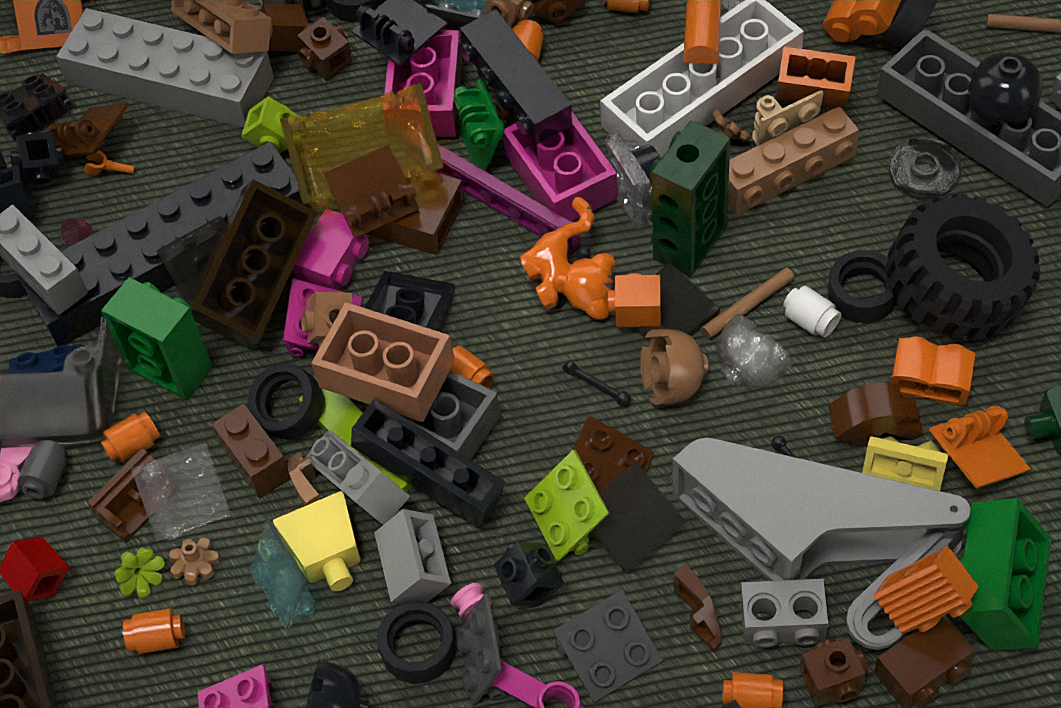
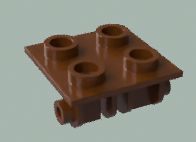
M125 102L88 108L79 121L51 124L46 132H53L55 145H60L63 157L92 155L101 149L104 144L103 139L108 132L121 123L123 119L122 114L130 104Z
M389 144L323 173L354 239L420 209L414 198L417 196L416 190L412 183H407Z
M588 415L573 450H576L605 506L627 518L655 452Z

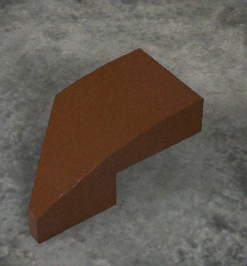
M685 564L674 573V592L694 610L690 614V629L714 652L722 645V637L713 602L703 583Z

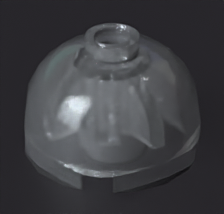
M736 314L720 334L717 354L724 365L720 372L735 386H738L741 382L752 388H764L772 385L792 366L790 363L791 359L767 333L762 335L753 328L756 324L740 314Z

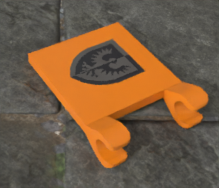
M13 0L19 36H1L0 53L63 46L84 12L82 0Z

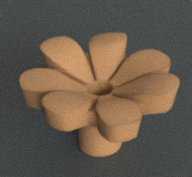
M715 108L712 115L718 123L719 133L733 140L739 139L744 143L752 137L749 133L742 131V128L735 122L729 124V121Z
M191 538L186 539L182 542L181 549L174 548L169 553V560L175 563L170 569L171 576L174 579H180L184 575L185 584L194 586L198 583V575H201L204 579H210L214 575L215 571L211 565L220 564L221 556L217 551L211 550L213 544L207 538H201L197 544Z

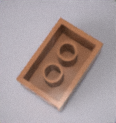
M345 302L311 364L319 388L367 404L376 399L400 415L424 422L455 362L450 335Z

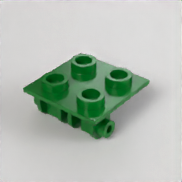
M478 79L475 89H467L465 86L456 88L453 101L458 111H460L461 121L458 128L473 165L486 171L488 164L492 161L496 146L503 137L504 126L495 111L491 94L487 92L483 81Z

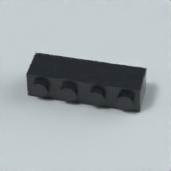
M497 10L460 28L462 43L459 44V49L467 63L472 62L475 65L479 78L486 87L491 86L496 92L499 105L504 111L509 110L512 113L516 126L523 135L528 134L537 145L572 126L571 103Z
M376 399L372 400L352 427L351 447L479 529L501 500L505 481Z

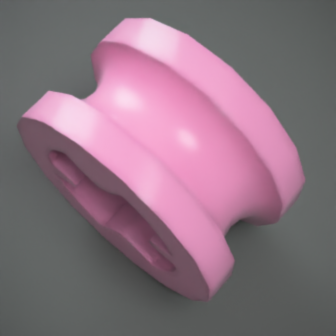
M471 583L463 587L451 600V606L455 610H460L458 614L464 622H466L471 611L474 610L484 595V589L480 583Z

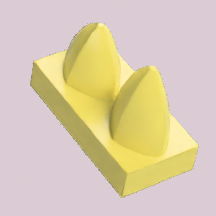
M870 436L862 473L940 491L948 454L940 452L939 448L931 440L916 447L899 443L892 436L885 438Z

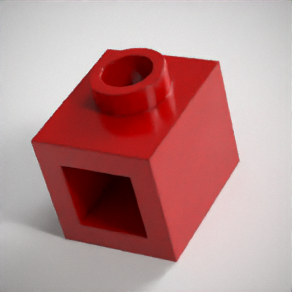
M44 537L12 541L0 565V575L14 592L21 590L28 602L54 597L69 570L68 565Z

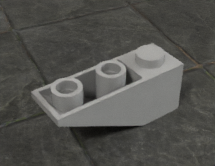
M330 429L322 438L314 443L311 451L306 456L318 471L383 525L398 512L410 497L409 494Z

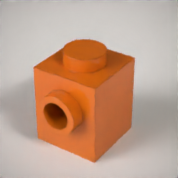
M638 273L615 275V290H608V313L615 312L616 327L661 326L660 275H641Z

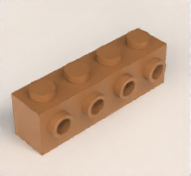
M172 0V13L230 53L269 51V42L273 34L271 18L259 11V7L251 5L244 0Z
M838 106L730 159L728 206L737 216L855 157L859 129L841 107Z

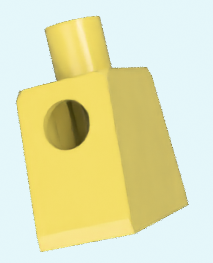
M342 491L273 520L281 543L309 583H315L326 578L332 591L344 590L352 584L353 579L348 568L357 565L361 558L349 509Z

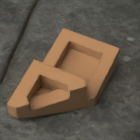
M298 452L288 459V472L302 507L320 500V497L310 484V481L316 478L312 462L308 457L303 458Z

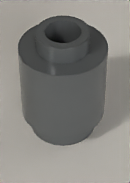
M49 440L39 441L37 446L32 447L17 479L25 495L34 499H42L54 494L67 465L65 458L67 451L64 447Z

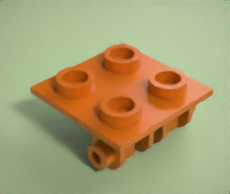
M991 406L986 412L978 410L968 413L962 418H952L946 423L929 428V431L940 443L941 447L949 454L976 489L1031 470L1000 432L1008 420V413L1004 408Z

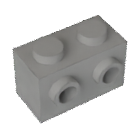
M402 509L374 532L391 602L400 604L414 601L428 602L451 584L433 514Z

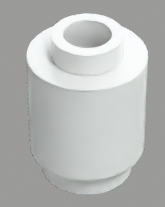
M803 286L799 290L794 288L787 295L783 304L786 308L785 317L814 336L828 337L836 328L841 318V312L836 310L834 303L807 286Z

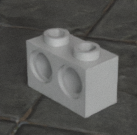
M823 578L741 582L740 603L744 644H754L757 647L767 648L778 643L795 642L801 646H809L826 640L828 615ZM807 610L814 616L809 619H803L798 617L795 612ZM758 612H767L773 618L762 621L754 615Z

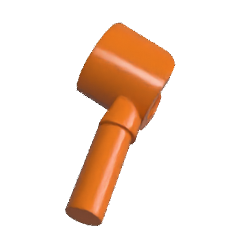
M99 150L86 157V159L95 161L98 165L87 163L83 168L86 174L96 176L103 169L133 174L135 166L107 160L106 155Z

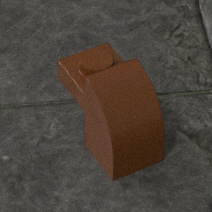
M879 382L859 386L846 392L828 405L835 439L864 447L868 444L870 436L879 437L885 432L910 440H914L923 434L919 418L920 413L915 400L901 396L899 385L896 383Z

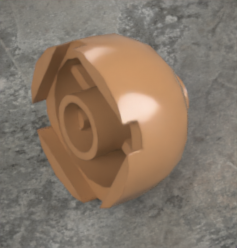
M652 329L649 331L645 338H651L649 347H642L640 365L644 389L651 385L655 398H649L651 403L659 406L681 403L696 394L703 382V377L708 372L707 356L702 353L700 346L693 337L684 332L674 329Z

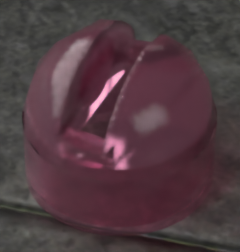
M67 218L61 226L62 239L69 246L93 234L91 224L83 218Z

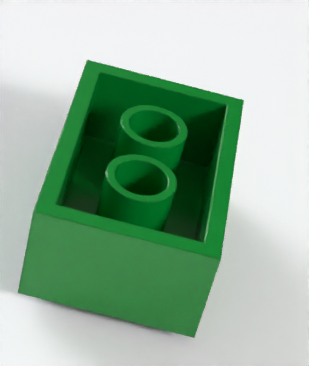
M128 277L101 310L128 371L187 401L213 367L207 354L208 350L203 344L200 329L192 315V308L181 298L174 297L172 299L162 294L151 283L144 282L142 284Z
M1018 498L974 502L971 505L970 518L965 524L967 539L965 552L960 562L979 587L971 598L972 606L959 617L991 650L1038 648L1052 538Z

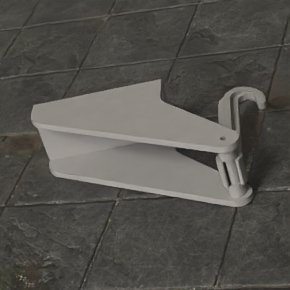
M713 438L697 439L673 458V497L769 581L807 579L816 570L828 565L894 562L853 601L848 609L846 625L849 634L855 642L869 649L889 648L905 635L900 633L899 627H894L881 636L873 635L868 630V624L884 609L879 606V601L874 599V593L889 574H893L895 571H899L919 561L921 558H925L927 555L930 556L933 552L936 553L939 549H943L946 546L957 556L961 549V539L965 524L970 516L971 509L969 503L959 495Z

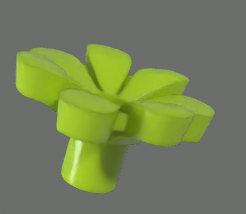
M140 548L136 556L128 551L123 553L121 556L122 567L116 569L114 573L115 579L120 583L119 589L121 593L129 596L135 589L140 598L149 596L151 591L148 584L156 586L163 579V575L157 572L165 566L163 558L158 555L152 556L153 551L148 548Z

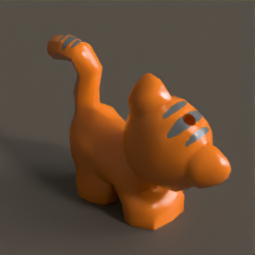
M576 197L572 202V207L578 212L580 219L577 222L566 223L555 231L545 233L530 250L520 255L519 258L530 281L541 279L542 283L535 289L546 312L556 308L559 302L558 293H563L573 308L585 311L588 316L596 320H603L609 316L608 290H612L613 286L611 272L614 268L615 260L611 254L600 253L591 259L583 258L576 260L573 264L568 263V239L590 231L595 219L591 205L582 197Z

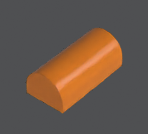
M687 0L683 63H719L720 0Z

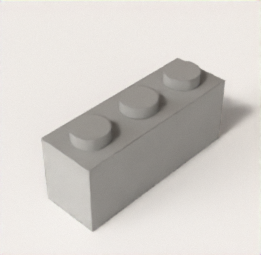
M14 205L0 213V256L58 315L88 294L78 269Z

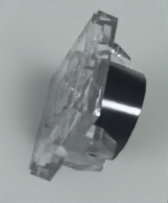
M617 130L607 134L606 158L617 172V200L634 228L639 230L649 225V214L652 213V201L650 200L652 178L649 177V173L654 161L660 155L650 144L640 147L636 140H624Z

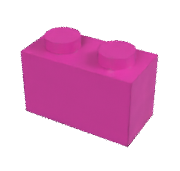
M325 209L305 240L295 262L293 270L296 279L339 291L342 285L345 286L349 282L352 269L357 260L363 258L368 250L369 239L367 234L354 239L343 214Z

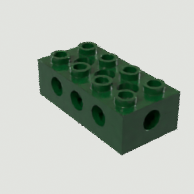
M690 120L682 132L678 131L675 133L670 142L669 150L663 158L658 157L654 161L649 173V177L652 178V190L650 193L652 214L650 221L653 223V234L651 236L653 260L690 278L727 228L730 137L693 120Z

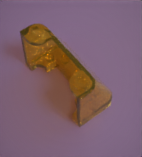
M421 83L406 86L404 90L398 91L396 95H394V92L386 93L387 95L318 113L317 111L312 112L310 117H307V115L300 117L295 115L280 119L303 204L311 203L313 210L333 205L332 198L334 195L323 173L388 144L405 179L416 176L417 182H422L438 177L437 170L443 169V164Z

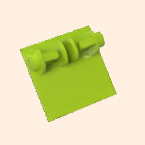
M572 450L524 497L556 561H560L570 551H574L575 555L585 553L589 549L587 544L589 542L588 534L610 514L576 450Z

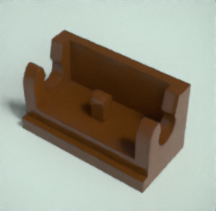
M141 448L87 503L96 520L127 543L180 487L177 482L169 477L171 472Z

